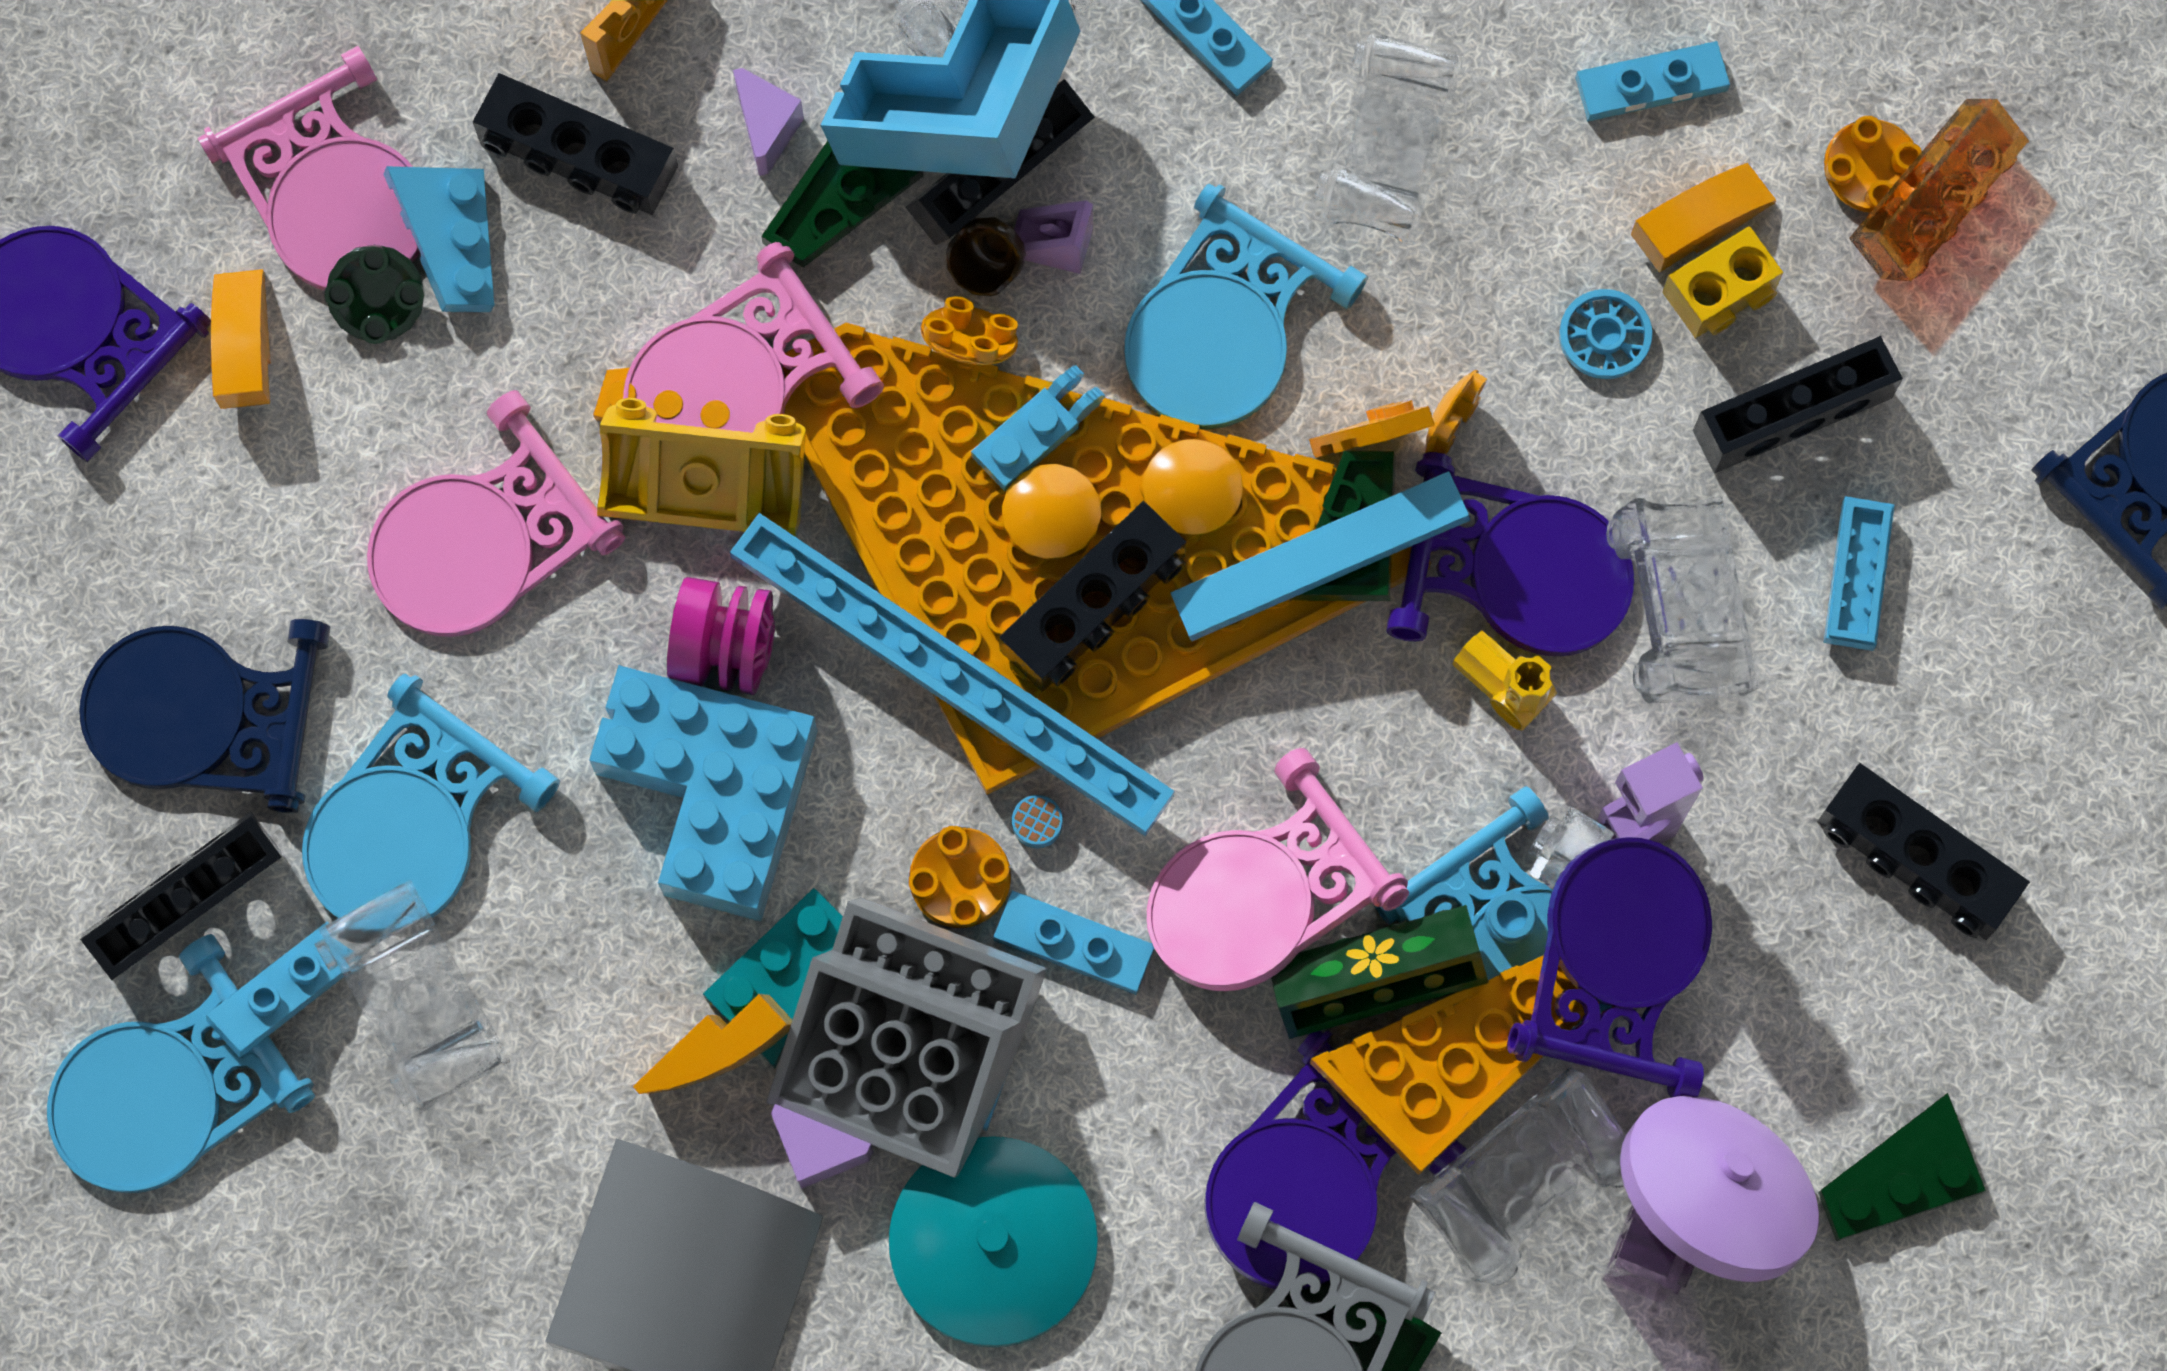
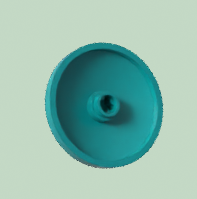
M979 1137L957 1177H952L921 1165L904 1186L896 1202L889 1229V1254L897 1284L911 1308L930 1327L953 1340L979 1347H1007L1022 1344L1056 1327L1073 1311L1085 1294L1091 1281L1097 1258L1098 1235L1095 1215L1091 1202L1077 1177L1063 1162L1048 1151L1032 1143L1008 1137Z

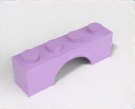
M1678 742L1622 769L1615 782L1622 796L1603 807L1597 818L1607 839L1635 837L1649 839L1661 844L1675 837L1703 789L1700 782L1704 780L1698 762L1691 753L1684 755Z

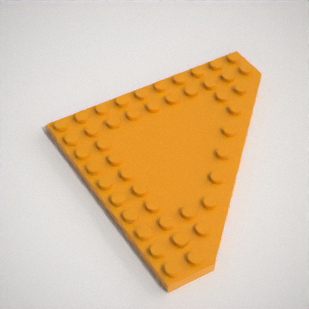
M846 322L834 328L835 332L861 369L866 367L874 369L884 384L883 391L870 403L859 408H852L840 392V386L844 382V378L836 367H829L803 381L792 393L786 404L784 414L795 418L796 423L801 424L806 429L804 456L877 592L1097 739L1366 602L1286 600L1191 642L1170 593L1315 530L1323 511L1322 505L1337 470L1334 468V464L1299 454L1292 456L1268 449L1267 445L1231 434H1228L1226 437L1199 429L1197 424L1162 414L1160 417L1134 410L1131 405L1104 398L1099 406L1079 423L1078 430L1036 465L1059 464L1074 468L1091 481L1100 497L1102 515L1097 533L1089 542V546L1084 553L1078 556L1046 560L1028 555L1026 552L1018 551L1013 547L1003 525L1002 504L1006 491L971 457V451L1042 389L1046 388L1048 390L1052 382L1028 375L1024 378L1003 372L998 369V366L973 365L954 361L932 351V348L895 336H893V339L866 332L864 327ZM816 337L808 341L812 347L813 356L825 352ZM794 349L785 352V355L792 358L801 354V352H795ZM782 367L786 378L793 370ZM1070 391L1059 402L1069 412L1075 402L1083 395ZM1189 439L1207 441L1224 449L1236 462L1243 481L1242 500L1234 516L1224 526L1213 532L1198 535L1192 539L1183 538L1186 541V555L1183 558L1186 564L1181 572L1167 584L1160 580L1147 593L1150 599L1136 615L1128 618L1124 614L1111 627L1114 630L1113 635L1096 652H1092L1090 649L1086 650L1075 661L1078 664L1075 672L1063 684L1057 687L1052 683L1041 692L1000 652L999 636L1144 500V474L1150 461L1159 451L1172 443ZM1411 547L1392 554L1390 589L1405 582ZM1131 557L1124 559L1119 564V567L1127 574H1138L1146 568V565L1140 559ZM1429 560L1428 570L1430 569V566H1431L1430 560ZM1093 591L1083 598V602L1090 608L1099 609L1106 606L1110 602V598L1103 592ZM1057 625L1052 627L1046 635L1053 642L1064 643L1074 636V632L1067 626ZM932 694L986 795L1041 768L1040 765Z

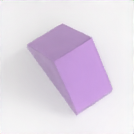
M744 68L735 69L733 74L758 174L759 176L769 174L804 120L802 102L797 97Z
M1085 200L1019 210L1014 230L1024 243L1026 251L1024 260L1080 274L1093 231V204Z
M774 1105L771 1115L801 1189L870 1161L873 1154L870 1143L779 1105Z

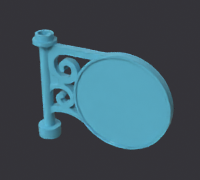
M1207 184L1201 191L1195 202L1194 209L1200 212L1199 218L1202 219V222L1159 284L1138 304L1131 316L1125 336L1124 353L1126 368L1131 383L1140 398L1158 415L1162 414L1197 424L1199 429L1223 428L1241 422L1260 410L1272 397L1279 386L1286 364L1287 341L1284 329L1286 311L1293 296L1307 281L1316 278L1334 289L1330 299L1348 310L1361 294L1368 280L1366 274L1353 266L1348 267L1345 272L1340 271L1224 199L1226 188L1220 184L1216 187ZM1226 234L1232 237L1238 244L1240 253L1237 259L1231 263L1220 262L1216 257L1217 253L1222 251L1227 256H1232L1233 245L1225 239L1214 240L1208 245L1206 251L1207 266L1211 270L1183 273L1200 247L1211 236ZM1278 256L1300 268L1288 280V272L1283 265L1278 263L1271 264L1267 268V277L1269 279L1275 276L1279 279L1274 284H1265L1260 281L1258 276L1260 267L1267 260ZM1247 267L1248 281L1241 277H1238V275L1245 271ZM1279 296L1276 307L1268 297Z
M402 674L393 683L387 698L393 701L392 708L396 711L343 779L329 789L317 803L309 817L303 837L302 859L304 871L317 899L327 910L343 922L371 932H400L417 927L431 920L449 905L460 890L469 869L472 848L470 827L474 811L482 796L498 780L507 778L522 789L519 794V800L535 812H539L546 806L560 785V779L542 767L533 773L420 691L423 680L417 675L410 677L407 674ZM417 726L427 732L430 738V748L425 756L414 759L407 755L409 746L415 745L419 750L425 748V742L419 735L408 733L400 737L394 747L395 757L402 766L386 765L371 767L392 739L404 728ZM466 753L474 754L490 766L488 770L479 776L478 770L472 763L467 761L460 762L456 766L455 771L459 776L467 774V778L462 783H452L449 780L448 771L452 762ZM436 766L435 773L438 781L422 772L429 771ZM452 795H466L461 807Z
M1524 786L1508 798L1511 809L1408 880L1407 889L1409 896L1403 904L1390 911L1374 906L1382 919L1390 925L1395 921L1402 923L1405 920L1408 922L1424 917L1425 907L1436 898L1446 897L1455 900L1459 906L1466 905L1488 980L1516 965L1521 966L1543 956L1548 936V906L1554 886L1545 885L1524 872L1511 856L1505 842L1506 836L1520 826L1524 825L1528 830L1533 831L1549 819L1543 803L1527 786ZM1492 847L1497 861L1489 860L1484 862L1478 870V877L1481 881L1487 882L1490 879L1489 872H1493L1496 874L1499 882L1494 889L1486 890L1474 883L1470 875L1469 863ZM1510 878L1521 887L1509 891H1518L1527 895L1535 904L1538 914L1534 931L1527 939L1517 944H1504L1495 940L1487 931L1484 922V915L1488 904L1496 895L1507 890ZM1472 898L1478 902H1488L1474 916L1475 907ZM1448 902L1441 903L1434 910V914L1442 910H1450L1452 905ZM1599 1004L1600 1014L1602 1011L1611 1008V1006Z
M213 934L195 940L179 954V959L188 973L192 976L202 973L212 988L211 995L199 1008L180 1019L167 1023L124 1022L98 1030L82 1040L69 1052L54 1076L47 1102V1121L51 1139L66 1165L82 1179L93 1185L121 1193H141L161 1188L183 1176L204 1154L275 1104L279 1108L285 1107L288 1113H293L305 1107L315 1097L311 1090L314 1086L310 1078L298 1080L269 1036L241 1058L227 1043L217 1048H210L205 1044V1033L212 1028L206 1021V1014L238 990L219 962L224 957L225 951ZM192 1030L191 1041L180 1035V1033ZM215 1030L212 1032L211 1036L214 1039L223 1040ZM206 1058L220 1061L214 1073ZM238 1068L253 1069L261 1082L258 1096L248 1106L216 1127L219 1116V1095L229 1103H241L246 1101L253 1093L254 1083L252 1078L241 1072L236 1077L241 1083L240 1089L236 1091L230 1090L227 1082L230 1073Z

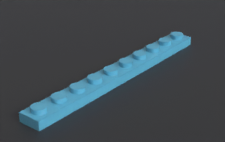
M759 513L730 551V556L733 560L1145 837L1174 797L1175 791L762 514Z

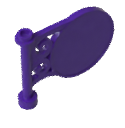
M37 226L23 229L0 240V372L23 380L42 381L54 379L68 382L85 391L96 404V410L81 426L71 421L58 434V438L71 451L88 463L101 449V446L95 441L97 437L196 333L203 338L208 336L209 331L207 328L211 325V320L193 303H189L186 308L180 306L174 311L113 262L107 252L96 241L81 232L60 226ZM124 288L158 315L160 324L152 337L146 339L153 331V323L146 312L139 309H129L124 312ZM135 323H140L141 325L135 329V334L140 340H146L132 341L127 338L126 333L129 327ZM113 338L119 347L109 345ZM114 360L123 365L125 378L106 398L100 388H108L115 384L118 379V373L110 364L104 365V375H98L97 370L103 361ZM85 368V375L78 371Z
M1438 452L1424 453L1422 460L1418 461L1415 467V472L1424 477L1423 482L1449 471L1460 495L1480 497L1509 504V506L1501 510L1488 523V513L1484 505L1475 499H1465L1463 503L1467 511L1474 515V526L1465 528L1459 525L1411 546L1401 608H1394L1389 612L1386 629L1388 635L1396 639L1412 642L1426 639L1429 616L1421 612L1423 594L1428 592L1445 593L1467 601L1477 608L1490 626L1508 642L1525 651L1543 656L1561 657L1582 653L1600 644L1618 627L1625 617L1632 600L1634 570L1624 540L1603 515L1588 505L1567 497L1554 495L1539 496L1455 476L1456 470L1452 466L1451 457ZM1478 539L1472 552L1470 546L1465 542H1472ZM1449 550L1459 555L1463 563L1460 571H1452L1449 568L1455 563V557L1446 554L1440 558L1436 565V572L1439 577H1427L1432 552ZM1469 576L1471 580V586L1463 583V581H1465Z
M1635 837L1616 838L1600 842L1578 854L1565 867L1555 883L1548 906V936L1531 1020H1525L1522 1024L1516 1022L1512 1026L1507 1041L1508 1052L1515 1054L1516 1059L1522 1062H1527L1534 1053L1665 1085L1670 1097H1698L1704 1079L1702 1063L1678 1057L1672 1066L1655 1062L1653 1058V1034L1660 1013L1666 1004L1694 980L1707 957L1712 937V914L1707 893L1700 878L1686 860L1678 853L1658 842ZM1558 965L1577 989L1564 990L1558 995L1555 1001L1556 1015L1563 1022L1578 1021L1580 1015L1570 1012L1568 1007L1572 1000L1582 1004L1585 1013L1582 1022L1572 1030L1561 1029L1555 1024L1551 1016V1001ZM1599 1003L1611 1006V1008L1602 1011L1600 1014ZM1647 1007L1642 1017L1633 1009ZM1619 1016L1629 1023V1031L1626 1033L1625 1027H1615L1612 1037L1620 1045L1635 1043L1636 1057L1614 1052L1611 1048L1609 1028L1613 1020Z
M1329 1030L1325 1033L1322 1031L1310 1033L1302 1042L1297 1051L1304 1056L1302 1062L1305 1066L1257 1120L1223 1149L1213 1165L1206 1185L1204 1198L1205 1218L1209 1233L1218 1251L1241 1275L1255 1283L1273 1289L1278 1287L1283 1277L1287 1253L1263 1240H1260L1256 1249L1237 1241L1253 1203L1256 1202L1274 1210L1270 1221L1357 1261L1368 1245L1374 1231L1377 1217L1376 1192L1380 1175L1390 1159L1397 1154L1370 1125L1366 1127L1364 1135L1366 1138L1376 1137V1142L1372 1145H1366L1357 1139L1356 1128L1364 1118L1337 1091L1339 1108L1336 1113L1326 1116L1317 1111L1314 1106L1315 1102L1321 1101L1326 1107H1330L1334 1102L1330 1091L1318 1088L1309 1092L1303 1102V1114L1307 1120L1296 1118L1276 1119L1295 1096L1310 1083L1321 1081L1330 1085L1310 1064L1311 1058L1326 1051L1331 1052L1335 1050L1328 1044L1333 1037V1033ZM1346 1122L1343 1132L1344 1137L1332 1130ZM1456 1140L1431 1164L1428 1170L1445 1183L1461 1166L1471 1151ZM1376 1157L1369 1170L1363 1158ZM1300 1258L1297 1276L1309 1272L1314 1273L1320 1278L1321 1286L1330 1282L1327 1270ZM1306 1284L1302 1287V1290H1308L1311 1286Z

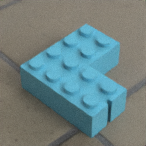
M969 0L943 58L855 52L840 83L843 92L835 93L820 125L839 165L1016 178L1081 32L1068 0Z
M618 665L605 707L610 719L602 717L589 761L595 774L598 776L683 798L658 880L663 895L762 921L818 730L814 716Z

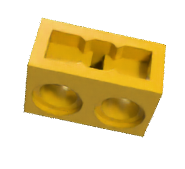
M1748 226L1669 274L1662 293L1696 339L1707 331H1710L1712 335L1724 331L1736 321L1737 317L1735 314L1748 306L1752 310H1757L1769 303L1777 295L1776 288L1784 272L1753 229ZM1741 267L1750 269L1757 279L1752 281L1742 280L1736 275L1734 269ZM1698 292L1708 293L1713 296L1716 304L1711 306L1702 305L1696 301L1693 294Z

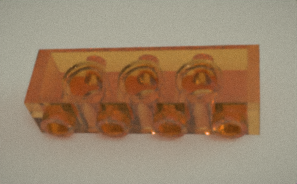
M1966 99L1849 239L1881 279L1911 282L1926 271L1929 266V260L1942 244L1948 242L1956 235L1959 229L1958 225L1968 213L1986 199L1988 189L1998 177L2016 163L2017 155L2029 140L1998 99Z

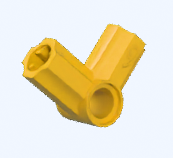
M1483 630L1474 635L1465 644L1452 663L1457 670L1490 698V704L1496 713L1510 726L1520 731L1524 730L1557 695V691L1550 680L1551 666L1539 655L1533 658L1519 656L1517 659H1514Z

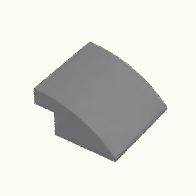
M862 897L848 901L833 949L812 958L766 1103L773 1106L775 1104L868 1142L871 1145L952 1177H957L986 1123L1010 1070L1035 1006L1047 968Z
M616 1138L545 1342L551 1347L601 1362L607 1369L612 1371H772L823 1216L722 1174Z

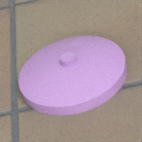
M1677 1096L1663 1099L1647 1108L1627 1133L1622 1144L1620 1166L1628 1197L1649 1230L1683 1260L1701 1270L1722 1278L1742 1282H1760L1774 1279L1787 1273L1810 1249L1815 1240L1819 1223V1210L1814 1188L1803 1166L1789 1147L1774 1132L1754 1117L1721 1101L1705 1097Z

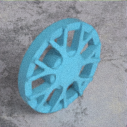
M1599 289L1579 296L1568 306L1561 320L1559 341L1565 357L1577 370L1593 378L1615 379L1633 372L1642 364L1651 346L1652 326L1646 311L1634 298L1620 291ZM1607 300L1608 313L1595 315L1592 301ZM1612 301L1619 302L1620 304L1617 307H1613ZM1587 303V304H1588V310H1585V309L1582 308L1581 306H1583V305H1585V304ZM1624 306H1627L1636 316L1624 325L1623 321L1616 315ZM1575 312L1590 321L1587 329H1582L1569 322ZM1639 320L1642 326H1634V324ZM1568 329H1569V330L1573 331L1574 333L1568 334L1567 331H1568ZM1626 333H1643V346L1625 343ZM1585 338L1588 348L1574 352L1569 341ZM1619 349L1631 360V362L1621 367L1618 366L1612 356ZM1632 351H1637L1639 354L1635 356ZM1593 352L1605 355L1603 369L1587 364ZM1610 365L1613 369H1607V366Z

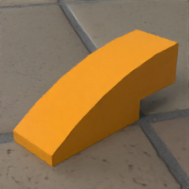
M1745 163L1699 183L1638 218L1634 223L1631 236L1660 273L1691 252L1695 251L1697 254L1775 204L1776 199L1752 167Z
M263 269L214 274L211 306L213 397L220 409L270 404L268 364H271L265 272Z
M758 994L728 1024L719 1015H707L655 1064L633 1088L639 1094H654L682 1089L714 1079L744 1065L772 1047L789 1032L792 1019L770 995Z

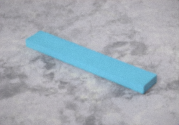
M1448 471L1170 593L1192 642L1470 521V516Z

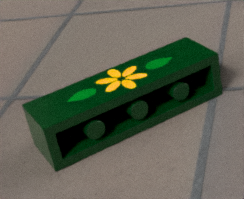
M1466 905L1450 910H1442L1429 916L1401 924L1389 925L1380 930L1340 939L1334 943L1299 952L1283 970L1271 977L1278 1009L1289 1039L1489 983Z

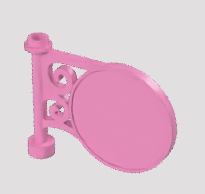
M359 46L341 55L345 64L216 134H213L208 126L204 129L206 134L197 138L212 164L220 159L222 163L230 162L266 224L272 244L285 266L299 279L321 290H325L327 287L329 274L338 260L357 247L376 244L394 248L412 262L420 252L411 230L406 229L400 215L402 209L394 190L389 189L383 175L386 166H413L404 156L390 146L376 140L364 138L352 131L338 116L333 104V93L355 81L359 89H362L377 81L370 64ZM320 100L323 113L320 111L307 112L302 118V124L307 132H313V125L315 123L319 124L321 129L312 138L303 137L295 129V116L300 110ZM332 129H333L340 137H336V138H331V139H330L331 134H332ZM263 143L276 145L281 150V157L272 164L265 163V159L273 155L270 146L259 147L253 155L254 166L262 176L268 178L277 177L270 191L268 203L251 177L246 165L247 153L252 147ZM292 145L303 151L294 156Z
M775 242L766 246L758 253L756 259L759 263L757 266L759 273L689 319L682 320L661 330L642 347L629 368L625 380L623 399L628 398L629 384L631 383L636 390V399L643 400L646 403V407L654 410L653 403L659 393L666 390L675 391L683 400L682 410L677 416L669 419L657 415L656 422L704 428L709 427L703 424L700 417L703 406L710 401L719 400L728 406L730 417L724 426L715 429L753 433L756 424L765 421L769 415L784 414L786 404L795 389L808 377L826 368L836 367L844 378V382L840 386V392L852 408H859L873 401L883 391L884 384L873 368L866 367L861 369L790 266L794 258L791 248L783 247L780 242ZM760 293H771L779 299L780 310L777 317L771 322L761 323L756 320L757 313L762 310L766 311L768 317L772 318L775 316L772 302L764 297L751 299L745 306L743 316L746 325L733 319L721 317L750 297ZM813 334L825 352L813 356L812 347L805 339H797L793 342L794 351L797 353L801 352L796 357L792 358L785 355V347L792 338L798 335ZM775 337L773 349L764 338ZM782 367L793 371L785 378Z
M517 390L505 393L494 401L487 410V416L499 431L511 429L521 442L520 447L507 461L495 469L478 475L450 474L421 480L395 496L386 505L374 524L367 551V566L372 586L383 605L393 616L408 627L419 632L434 636L455 637L480 631L501 619L516 604L518 599L589 547L592 551L598 550L601 555H607L617 549L625 540V535L622 533L624 526L621 522L614 520L608 523L603 516H597L596 506L526 418L531 407ZM532 456L545 473V481L536 493L526 497L517 495L515 493V485L520 480H524L523 487L527 491L533 490L536 487L537 479L534 473L529 468L523 467ZM504 481V493L494 485ZM518 508L532 509L527 516V521H525ZM550 515H561L569 519L573 526L571 539L560 550L531 571L533 562L532 541L541 548L551 549L560 545L565 538V528L557 518L549 520L550 526L554 529L551 535H543L539 529L542 520Z
M1298 748L1287 753L1279 760L1274 770L1275 775L1288 791L1300 790L1307 799L1304 806L1295 815L1277 826L1261 831L1232 830L1202 837L1175 854L1156 878L1147 905L1146 919L1149 936L1153 947L1163 963L1183 981L1193 986L1213 991H1235L1258 985L1278 974L1299 952L1371 902L1376 907H1382L1385 911H1390L1399 907L1408 898L1407 879L1403 874L1395 873L1390 875L1317 780L1316 776L1319 773L1320 766L1306 748ZM1319 815L1331 831L1327 841L1321 847L1312 851L1301 850L1300 842L1305 837H1307V842L1312 848L1321 844V833L1318 827L1311 823ZM1287 839V847L1280 843V841ZM1301 864L1312 867L1309 876H1307ZM1334 871H1345L1353 875L1356 882L1353 892L1342 903L1313 922L1314 897L1324 904H1335L1347 895L1349 886L1345 877L1341 873ZM1334 872L1331 878L1336 884L1335 887L1325 889L1322 886L1325 876Z

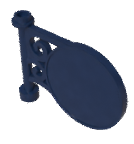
M2167 373L2156 377L2146 384L2126 409L2069 458L2064 453L2059 456L2054 450H2051L2031 469L2037 476L2034 481L2038 485L2048 480L2154 588L2147 596L2160 610L2167 606V572L2152 558L2151 554L2156 543L2167 534V518L2161 521L2162 513L2167 515ZM2119 432L2120 458L2116 455H2104L2098 458L2091 468L2092 479L2095 483L2103 486L2110 480V475L2105 473L2104 469L2109 468L2115 472L2118 478L2117 484L2113 487L2103 488L2093 484L2087 478L2085 462ZM2132 484L2136 491L2126 493ZM2133 505L2143 507L2149 516L2148 521H2142L2143 512L2138 510L2134 511L2128 519V525L2132 531L2137 534H2147L2140 545L2121 525L2122 512Z
M291 620L287 642L297 647L294 667L278 672L257 671L239 664L217 642L193 629L179 626H156L134 632L122 638L105 651L97 660L85 681L79 712L81 730L88 748L100 764L122 781L134 786L148 789L192 787L264 793V798L268 800V809L281 813H297L299 805L305 803L306 797L303 793L297 792L296 787L317 650L328 648L331 627L326 623L316 620ZM244 680L254 684L247 691L245 688ZM291 685L288 707L284 712L276 716L257 714L255 703L261 696H269V699L262 701L265 709L275 711L282 703V696L276 687ZM247 717L248 721L254 726L243 729ZM254 741L264 743L268 747L270 753L269 764L265 771L257 776L238 777L209 774L223 763L229 754L231 761L240 770L246 772L256 771L263 766L265 761L264 752L259 747H254L252 749V757L246 760L243 756V751L247 744Z

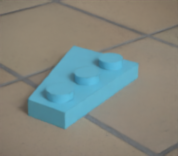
M386 166L383 175L389 189L394 190L402 209L400 215L406 229H410L421 253V264L442 312H491L494 307L484 169Z

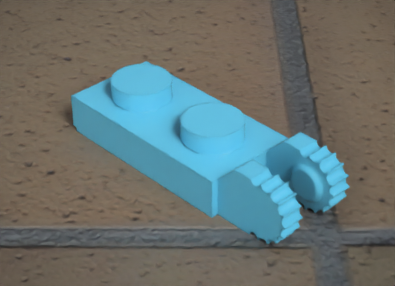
M1073 365L1055 379L1048 390L1046 388L1042 389L971 451V457L1004 491H1007L1008 487L1020 474L1035 467L1078 430L1079 423L1095 410L1104 399L1105 394L1098 387H1094L1077 400L1069 412L1061 405L1059 401L1073 390L1084 377V373L1076 365Z

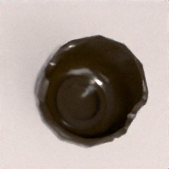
M996 217L973 219L957 232L946 249L947 270L955 283L972 295L991 297L1000 294L1020 274L1025 264L1026 251L1023 241L1013 227Z

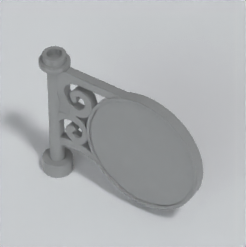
M1254 1202L1237 1241L1256 1249L1260 1240H1263L1284 1250L1287 1253V1262L1283 1277L1276 1290L1264 1303L1253 1310L1233 1318L1216 1332L1203 1350L1195 1371H1364L1358 1354L1350 1341L1361 1343L1370 1339L1376 1331L1377 1319L1374 1312L1369 1308H1359L1356 1315L1358 1318L1366 1320V1326L1363 1329L1352 1328L1347 1323L1346 1313L1352 1305L1358 1302H1372L1379 1305L1385 1313L1387 1322L1384 1334L1367 1371H1381L1404 1319L1411 1321L1413 1317H1416L1423 1321L1436 1291L1427 1288L1428 1282L1422 1280L1418 1289L1276 1224L1270 1221L1274 1210ZM1300 1258L1327 1270L1331 1283L1329 1292L1320 1302L1310 1303L1301 1294L1302 1287L1306 1284L1311 1286V1293L1316 1294L1320 1290L1321 1281L1314 1273L1307 1272L1297 1276ZM1290 1291L1291 1299L1296 1307L1278 1306ZM1335 1306L1333 1315L1334 1325L1317 1314L1326 1313Z

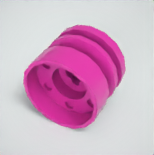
M691 577L684 578L678 592L671 622L667 651V678L702 687L710 674L712 666H718L720 688L724 691H730L735 682L737 672L740 670V692L742 694L755 695L761 683L762 675L769 665L774 642L775 620L773 617L772 591L758 589L752 600L750 610H748V589L746 586H738L727 607L722 606L720 582Z

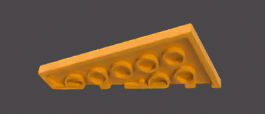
M1544 955L1521 966L1516 965L1501 972L1500 975L1488 980L1489 983L1459 991L1402 1017L1401 1020L1373 1033L1368 1032L1353 1039V1042L1331 1052L1326 1051L1311 1058L1310 1064L1398 1155L1420 1175L1544 1057L1533 1053L1527 1062L1518 1061L1515 1054L1509 1053L1507 1049L1508 1036L1512 1026L1516 1022L1522 1024L1525 1020H1531ZM1558 965L1551 1001V1016L1555 1024L1561 1029L1572 1030L1583 1020L1585 1013L1582 1004L1572 1000L1568 1007L1570 1012L1580 1015L1578 1021L1563 1022L1556 1015L1555 1001L1558 995L1564 990L1577 989Z

